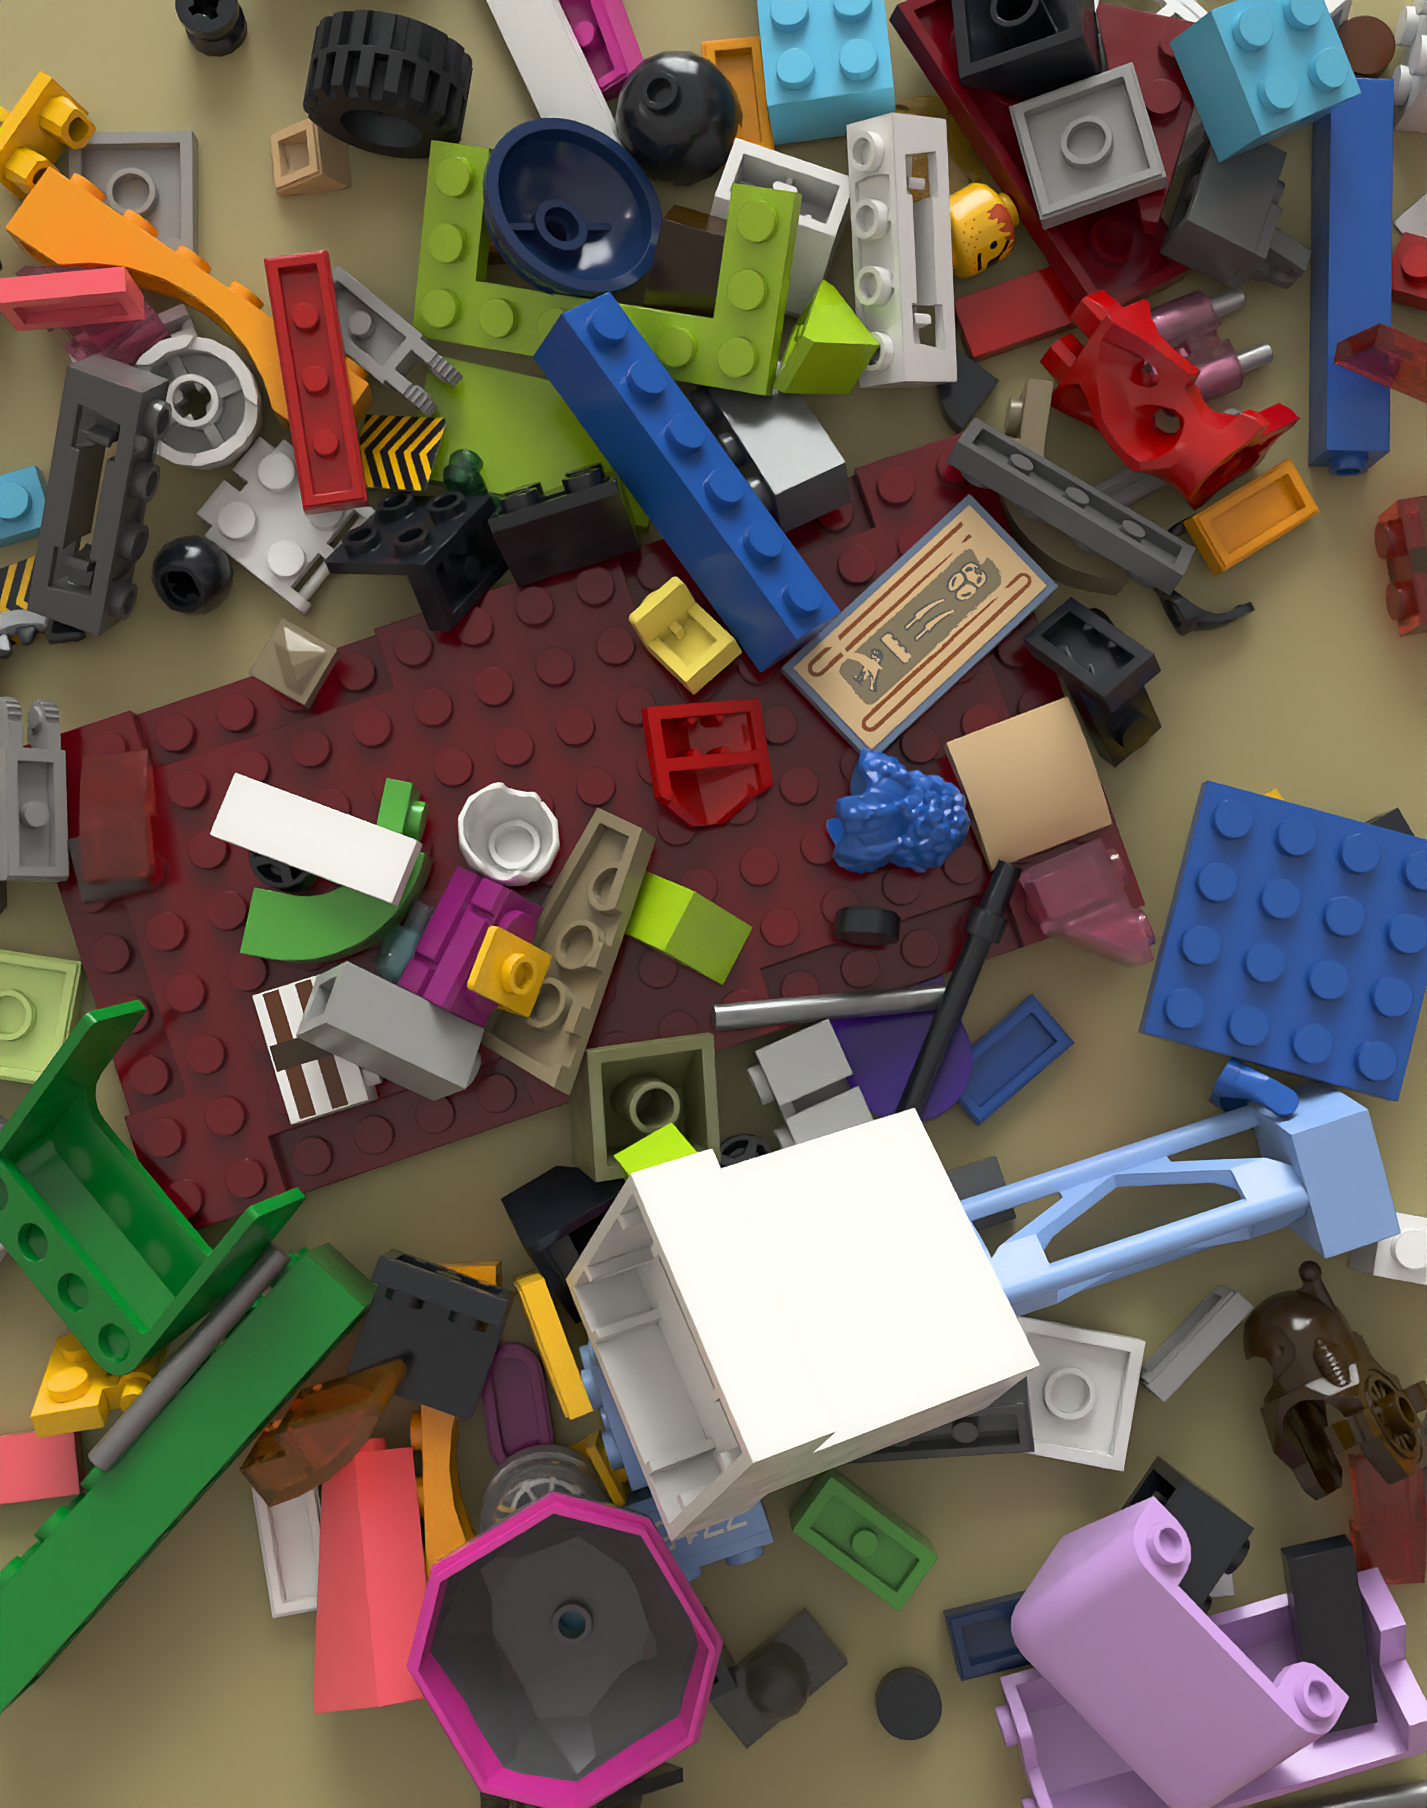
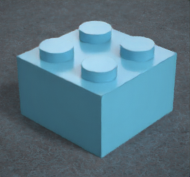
M757 0L766 100L774 145L847 135L846 125L891 112L896 113L884 0Z
M1236 0L1211 10L1169 42L1219 163L1314 123L1361 94L1324 0Z

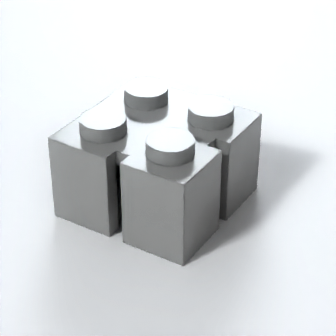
M829 1019L752 1052L757 1065L746 1069L761 1105H766L773 1101L783 1124L772 1128L781 1150L874 1121L859 1086L851 1089L846 1077L853 1073Z

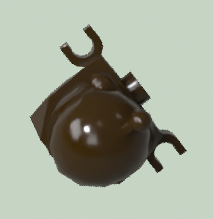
M1311 1260L1304 1261L1298 1270L1303 1286L1297 1290L1273 1294L1261 1301L1251 1311L1244 1324L1243 1341L1246 1360L1262 1357L1273 1367V1385L1264 1397V1406L1260 1408L1273 1452L1293 1471L1304 1492L1315 1501L1342 1487L1343 1469L1335 1453L1339 1454L1359 1444L1365 1457L1388 1485L1408 1478L1427 1466V1439L1423 1426L1417 1416V1413L1427 1409V1384L1425 1380H1422L1403 1389L1398 1377L1386 1371L1372 1357V1353H1370V1349L1367 1347L1362 1335L1351 1330L1345 1316L1334 1304L1321 1280L1322 1270L1318 1263ZM1326 1402L1337 1408L1345 1418L1328 1426Z

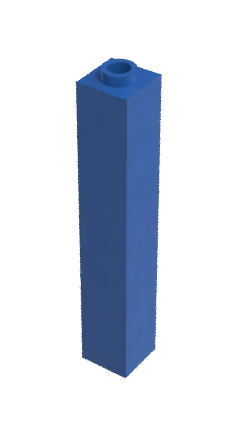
M1356 78L1361 94L1313 123L1308 466L1329 467V474L1335 476L1364 474L1368 471V468L1372 467L1390 452L1394 79Z

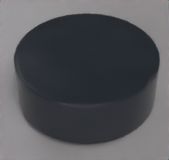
M865 906L844 907L835 913L834 937L838 940L855 944H896L899 942L901 917L894 911Z
M913 1667L894 1669L882 1678L876 1689L875 1707L878 1718L885 1730L892 1736L902 1740H917L927 1736L937 1726L942 1713L941 1697L932 1678L922 1670Z

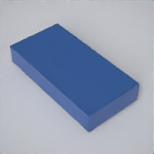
M1033 994L1029 995L971 1045V1076L964 1093L956 1103L973 1123L979 1126L1075 1042Z

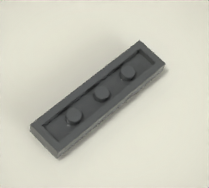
M976 417L959 438L946 463L957 468L963 478L969 483L980 488L992 489L1014 502L1016 508L1026 517L1035 521L1049 523L1069 535L1073 543L1083 551L1094 555L1101 554L1124 568L1127 574L1138 584L1149 588L1156 587L1169 596L1184 576L1196 550L1195 547Z

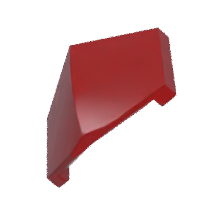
M760 698L654 706L641 709L654 797L689 827L726 823L757 795L762 794L773 785Z

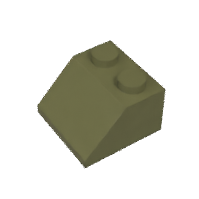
M706 1032L585 1049L568 1102L573 1164L593 1181L602 1182L624 1178L614 1155L671 1122L697 1153L713 1149L718 1163H721L714 1035L712 1033Z

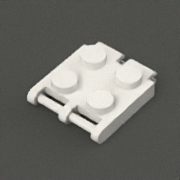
M259 437L232 469L235 475L246 483L244 488L238 491L227 481L223 480L196 514L211 526L204 535L208 540L215 542L226 555L305 615L312 607L308 600L330 574L325 561H323L299 592L294 590L295 586L319 557L325 560L342 544L341 539L334 549L329 546L354 514L359 516V518L349 531L361 526L376 511L368 506L305 515L293 446L283 439L274 448L263 438Z

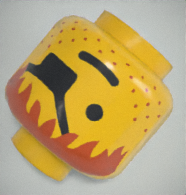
M971 183L950 195L953 275L963 279H970L1004 260L1013 252L1016 241L1014 228L1019 225V215L1013 201L1004 192L997 194L985 184Z

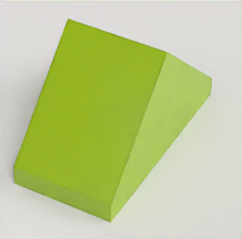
M823 279L793 327L772 386L782 393L849 395L880 346L836 288Z
M645 871L624 934L723 986L753 927L695 891Z

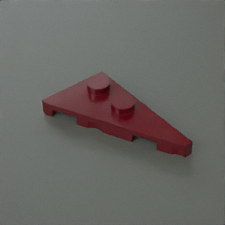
M1098 2L1096 21L1106 61L1105 72L1133 62L1167 177L1168 187L1133 199L1135 213L1143 225V233L1155 236L1195 107L1169 42L1195 22Z

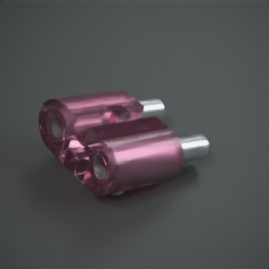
M1239 287L1236 290L1230 289L1209 299L1202 291L1195 290L1150 309L1151 317L1159 334L1175 351L1201 371L1194 384L1199 387L1205 403L1240 389L1243 384L1244 373L1268 364L1273 359L1272 350L1266 342L1235 353L1229 338L1221 341L1216 332L1222 325L1219 317L1245 306V295ZM1145 360L1144 367L1148 366L1151 374L1158 375L1155 367ZM1162 409V411H1163L1167 416H1169V417H1175V416H1176L1175 413H1173V412H1171V411H1169V410H1167V409Z

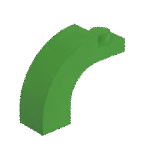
M386 778L377 826L420 841L424 833L428 813V804L419 801L421 791L413 783ZM419 852L398 907L344 886L329 893L316 896H297L254 887L240 953L279 962L315 964L342 959L363 951L389 934L410 912L424 889L433 859L427 854Z

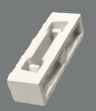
M891 112L846 125L855 310L858 318L880 345L859 377V388H918L957 382L946 119ZM927 154L930 197L913 203L911 189L923 190L925 178L912 177V157ZM917 306H935L936 347L920 344L918 329L930 325L931 317L929 314L916 313Z

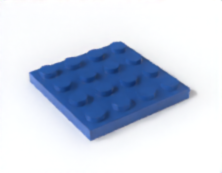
M1205 781L1201 784L1138 1033L1229 1058L1234 1057L1240 1061L1379 1099L1398 1102L1427 986V840L1213 781Z

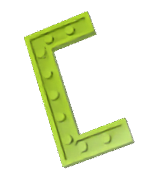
M431 140L413 327L427 339L534 356L562 313L592 299L554 293L550 295L540 290L486 282L490 235L484 216L483 174L493 149ZM732 183L714 318L618 303L673 380L764 396L773 395L774 388L772 386L777 369L802 201L801 193Z

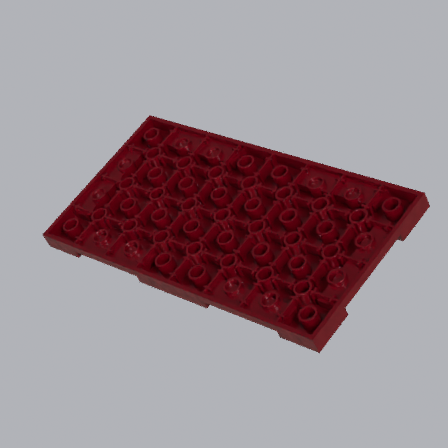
M964 432L855 468L854 475L847 477L850 503L784 533L841 612L968 494L1014 539L998 493L990 488L984 489L969 483L963 478L957 468L946 463L957 441ZM661 539L643 545L639 550L518 587L516 582L489 590L450 632L429 631L423 613L375 628L376 635L336 648L341 655L309 709L251 676L140 714H135L130 710L61 733V750H65L69 877H67V881L57 882L97 1010L134 1000H139L147 1009L146 1014L113 1057L131 1114L124 1118L138 1161L195 1230H199L242 1215L250 1206L298 1187L304 1194L569 1103L570 1095L550 1086L480 1043L478 1049L481 1055L480 1068L472 1083L466 1087V1090L432 1101L383 1078V1083L375 1085L379 1099L308 1122L291 1124L252 997L265 991L322 974L346 961L397 985L409 960L412 959L415 948L457 866L475 873L468 866L459 848L458 817L469 796L488 785L502 782L511 789L536 792L541 798V802H545L558 820L560 849L550 870L537 881L529 882L528 885L504 886L538 906H542L596 809L600 808L644 829L656 838L646 871L695 891L753 927L723 986L624 934L586 1049L710 1032L714 1035V1050L716 1053L800 1023L714 1031L710 1016V1009L713 1004L908 987L952 972L968 935V932L963 930L972 905L979 907L993 874V871H989L971 824L960 848L956 847L954 853L948 856V859L942 866L928 867L925 872H916L912 868L899 867L891 862L879 867L874 872H865L863 874L840 867L832 857L835 844L826 831V823L829 819L838 818L834 809L837 799L851 795L850 782L859 755L781 673V668L803 647L760 673L736 640L742 653L693 695L647 650L629 621L630 614L641 605L650 593L660 589L672 577L677 576L686 584L695 602L735 640L736 638L666 541ZM1035 613L1030 614L882 753L896 757L899 763L906 767L908 772L920 770L925 775L935 774L941 776L945 782L953 783L962 794L944 750L947 742L1065 698L1057 674L1030 655L1023 640V637L1039 625ZM760 698L773 785L762 794L757 795L726 823L689 827L654 797L641 709L654 706ZM28 744L23 746V748H31V746ZM238 773L377 825L386 778L413 783L421 791L419 801L428 804L426 825L422 839L419 841L423 844L420 852L432 858L433 863L424 889L406 917L377 943L351 956L330 962L294 964L240 953L254 887L297 896H316L329 893L342 885L319 877L311 887L300 892L278 890L264 884L254 875L249 864V850L210 835L234 774ZM1102 784L1112 820L1110 827L1012 864L1023 870L1003 916L1009 922L1000 944L992 943L986 960L1145 905ZM852 906L876 907L894 911L901 917L899 942L891 945H864L838 940L834 937L835 913L841 908Z

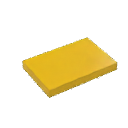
M536 1269L514 1277L515 1281H513L516 1293L555 1398L565 1418L569 1417L572 1420L592 1412L590 1400L545 1279Z

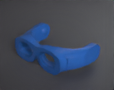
M1234 1057L1229 1060L1218 1077L1209 1099L1210 1103L1225 1112L1247 1106L1246 1102L1252 1101L1280 1117L1292 1115L1299 1104L1295 1091L1271 1077L1254 1070Z

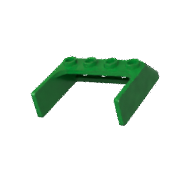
M139 1000L90 1011L83 1015L0 1131V1243L95 1362L107 1373L115 1376L127 1375L140 1368L213 1310L306 1200V1196L296 1187L256 1203L244 1211L214 1250L209 1247L104 1120L97 1106L95 1097L96 1084L100 1075L147 1012V1009Z

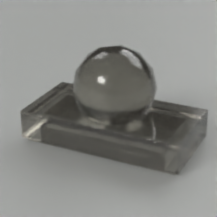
M805 1606L736 1664L737 1687L710 1701V1703L746 1749H748L781 1720L797 1715L806 1704L808 1697L848 1664L847 1658Z

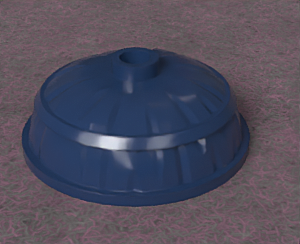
M553 117L533 119L521 123L508 131L498 141L487 160L483 174L484 216L494 246L506 264L520 278L536 289L550 295L554 293L594 299L609 291L612 295L625 291L637 284L652 267L663 216L651 181L628 151L615 140L591 126L569 119Z

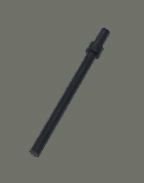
M998 859L979 907L972 905L963 930L967 931L968 935L894 1114L915 1108L919 1118H921L992 943L1000 944L1009 920L1003 916L1022 873V868Z

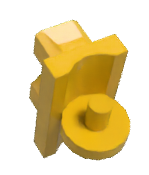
M39 71L11 113L0 106V184L22 202L49 166L60 173V170L54 166V163L66 146L73 150L84 148L96 131L95 125L87 118L89 113L51 76L42 71Z

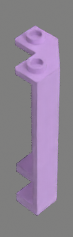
M1378 1567L1357 1572L1378 1722L1324 1734L1212 1808H1240L1427 1752V1701L1405 1659L1407 1624ZM1287 1593L1208 1616L1272 1683L1284 1667L1297 1663ZM1035 1668L1000 1677L1005 1704L995 1706L994 1710L1006 1748L1016 1745L1031 1794L1030 1797L1020 1799L1022 1808H1171Z

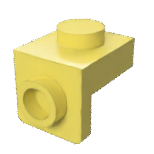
M677 576L672 577L660 589L650 593L629 616L631 625L647 650L693 695L742 653L736 640L695 602L686 584Z

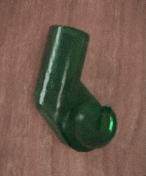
M468 449L454 451L450 455L449 465L444 467L443 483L447 492L459 491L463 496H492L497 509L500 506L499 499L503 497L488 492L485 481L480 474L484 464L481 457L476 452Z

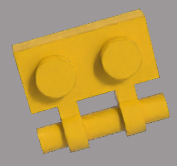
M72 1332L68 1335L58 1336L30 1416L37 1438L105 1427L109 1411L121 1408L125 1412L160 1371L158 1366L165 1362L170 1344L137 1370L127 1375L115 1376L107 1373L95 1362Z

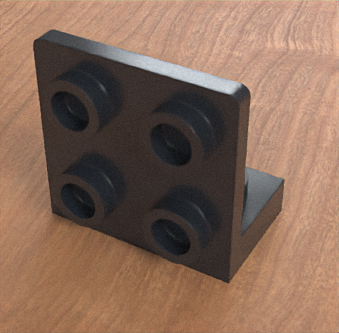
M401 491L386 496L377 504L376 512L361 526L347 532L342 537V544L324 560L331 574L407 575L429 631L449 632L509 569L488 523V519L496 510L492 496H463L459 491L446 492L438 496H413L411 492Z
M392 1248L380 1255L371 1282L378 1284L348 1366L347 1376L355 1381L468 1420L474 1415L517 1293Z

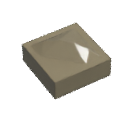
M281 618L248 674L309 709L341 653L331 645Z

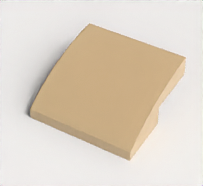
M1068 696L945 744L944 750L962 794L966 797L967 812L972 821L971 827L990 872L994 871L998 859L1013 864L1112 825L1107 802L1091 753Z

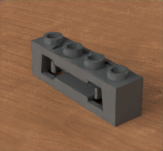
M97 353L67 366L27 611L100 636L119 621L126 620L132 613L138 595V587L132 583L135 563L143 555L149 537L148 526L143 524L146 504L154 496L160 479V467L154 464L158 441L166 434L172 415L171 404L166 402L170 379ZM118 441L115 456L106 461L92 545L86 543L84 548L79 551L81 537L91 533L106 447L110 448L112 443Z

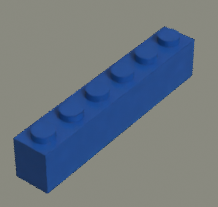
M610 291L562 313L534 354V360L760 673L803 647L841 612Z

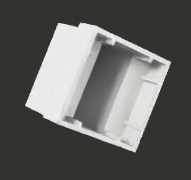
M915 1108L724 1168L720 1167L713 1149H708L631 1173L566 1278L567 1285L671 1542L748 1512L770 1492L983 1410L1040 1366Z

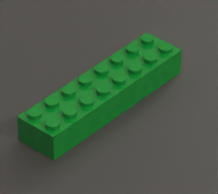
M329 1242L312 1250L304 1246L296 1254L293 1251L290 1252L288 1255L292 1260L269 1285L272 1290L265 1298L261 1295L225 1336L227 1340L213 1350L182 1386L181 1391L170 1400L110 1472H104L95 1466L80 1484L88 1493L86 1494L83 1491L68 1506L63 1504L34 1534V1537L39 1541L30 1547L21 1558L17 1555L0 1571V1715L36 1683L368 1313L377 1286Z

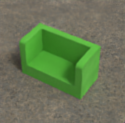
M835 1468L817 1474L789 1514L792 1532L899 1612L939 1558L930 1539Z

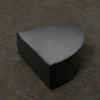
M956 348L957 382L936 385V394L943 418L959 434L994 391L999 380Z

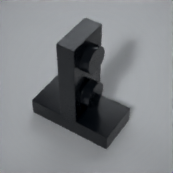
M1072 597L1023 637L1030 655L1063 678L1099 756L1115 768L1135 750L1143 747L1150 737L1162 728L1144 687L1161 671L1155 654Z

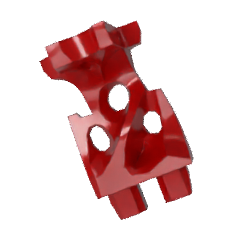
M1103 289L1084 297L1070 316L1071 321L1089 339L1085 347L1070 333L1053 343L1040 360V363L1058 384L1052 393L1051 407L1099 431L1110 448L1132 472L1145 473L1167 482L1194 511L1201 508L1223 487L1256 468L1265 458L1270 447L1300 419L1292 409L1281 403L1272 405L1260 412L1248 409L1238 416L1215 412L1206 405L1199 387L1194 384L1201 371L1175 351L1159 334L1151 317L1150 302L1142 299L1122 307ZM1145 360L1155 367L1158 375L1150 374L1143 369ZM1159 409H1167L1175 413L1179 419L1177 432L1167 433L1157 426L1155 415Z

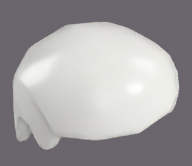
M502 782L492 783L469 796L458 817L459 848L468 866L479 876L503 886H525L529 882L537 881L550 870L560 849L558 820L545 802H541V798L536 792L511 789Z

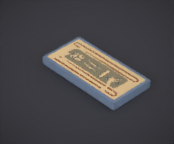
M968 494L781 668V673L858 754L863 748L873 752H884L1047 600L1059 586L990 514Z

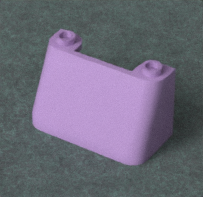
M1152 1496L1063 1535L1015 1606L1011 1616V1633L1014 1643L1021 1654L1169 1807L1212 1808L1328 1733L1336 1724L1349 1696L1322 1669L1312 1663L1300 1662L1284 1667L1273 1683L1178 1586L1186 1574L1191 1561V1545L1180 1523Z

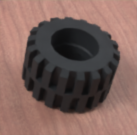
M375 10L336 12L333 16L324 17L320 20L319 26L316 27L303 108L309 114L308 118L314 124L321 127L323 131L356 148L396 158H429L431 140L459 144V141H461L473 72V62L470 55L464 52L465 48L457 41L449 38L442 31L413 18Z

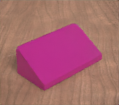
M558 0L605 101L617 98L629 73L643 61L622 0Z

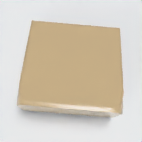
M309 118L269 135L275 193L277 195L290 196L335 191L351 186L347 143L323 131L321 127L314 124Z

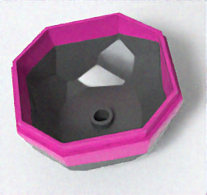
M552 1490L516 1509L442 1557L432 1566L407 1669L479 1791L542 1808H590L699 1741L723 1645V1638L650 1516L595 1498ZM575 1611L582 1615L585 1625L578 1630H569L564 1627L560 1617L566 1612Z

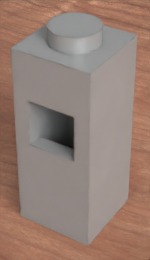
M346 961L316 977L296 1037L435 1101L466 1090V1087L472 1083L481 1064V1055L478 1049L484 1028Z

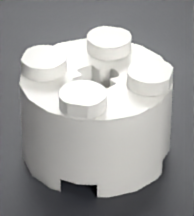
M183 334L160 340L139 357L136 363L137 368L170 379L166 402L171 404L172 415L166 434L158 441L156 454L182 467L211 470L232 464L250 449L256 438L260 435L263 425L264 400L257 378L233 350L213 339ZM192 389H197L203 396L208 393L211 395L212 401L205 406L207 414L201 419H198L192 413L185 417L182 410L190 404L187 393Z

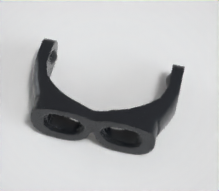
M1190 517L1174 524L1167 531L1176 537L1188 532L1183 522ZM1153 588L1169 620L1181 636L1192 631L1213 630L1225 627L1255 611L1252 602H1248L1244 605H1237L1230 612L1215 614L1199 608L1175 590L1169 596L1158 588Z

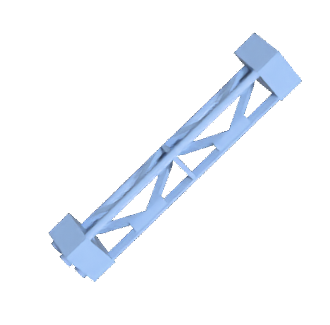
M1311 1080L1289 1087L1295 1091L1299 1099L1296 1111L1290 1116H1277L1261 1105L1247 1101V1106L960 1200L1016 1316L1057 1304L1075 1293L1225 1243L1252 1239L1285 1228L1286 1226L1327 1259L1402 1234L1368 1109L1331 1085ZM1250 1128H1254L1262 1158L1171 1162L1167 1157ZM1215 1183L1236 1189L1241 1197V1200L1050 1264L1044 1253L1045 1248L1054 1235L1116 1187ZM1058 1193L1060 1200L1000 1245L991 1259L972 1221ZM588 1337V1344L579 1347L584 1370H581V1378L592 1409L600 1408L605 1430L602 1431V1439L608 1460L613 1471L625 1468L632 1491L648 1486Z

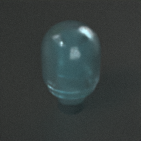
M415 900L404 926L394 923L391 930L386 931L374 960L376 976L395 985L398 984L409 960L413 958L415 948L436 908Z

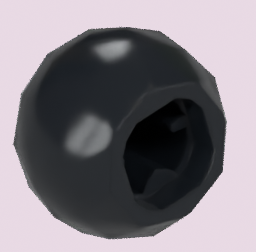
M197 535L176 538L163 545L153 561L151 580L159 598L171 610L188 616L207 614L224 603L232 589L234 571L226 553L215 542Z

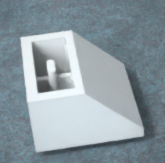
M735 138L714 196L710 215L727 220L732 183L802 194L785 308L786 315L799 319L821 280H826L850 212L849 176Z

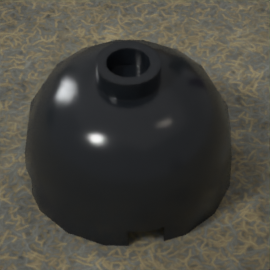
M664 51L644 59L629 73L617 97L615 123L622 145L639 163L648 178L654 181L656 179L672 181L675 186H690L712 177L727 163L733 141L738 132V123L742 128L743 119L737 93L730 81L709 59L691 51Z

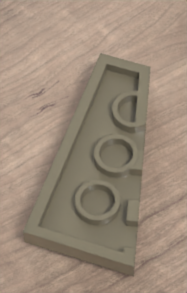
M600 808L596 809L541 906L543 911L536 923V932L531 944L553 957L530 1017L527 1018L494 1009L485 1026L482 1027L484 1032L480 1042L550 1086L568 1095L571 1093L656 841V838L644 829Z

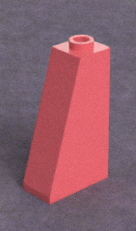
M372 1438L349 1442L346 1444L347 1455L323 1461L313 1688L314 1714L375 1708L425 1699L407 1669L427 1587L413 1448L387 1449L386 1438Z

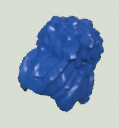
M863 748L858 754L859 758L853 770L850 782L851 795L837 799L834 809L838 818L829 819L826 823V831L835 844L832 857L836 863L844 869L859 874L874 872L889 862L899 867L912 868L916 872H925L928 867L942 866L948 859V856L954 853L956 847L960 848L972 822L968 812L965 810L966 797L960 793V790L953 783L945 782L939 775H925L920 770L908 772L906 767L900 764L896 757Z

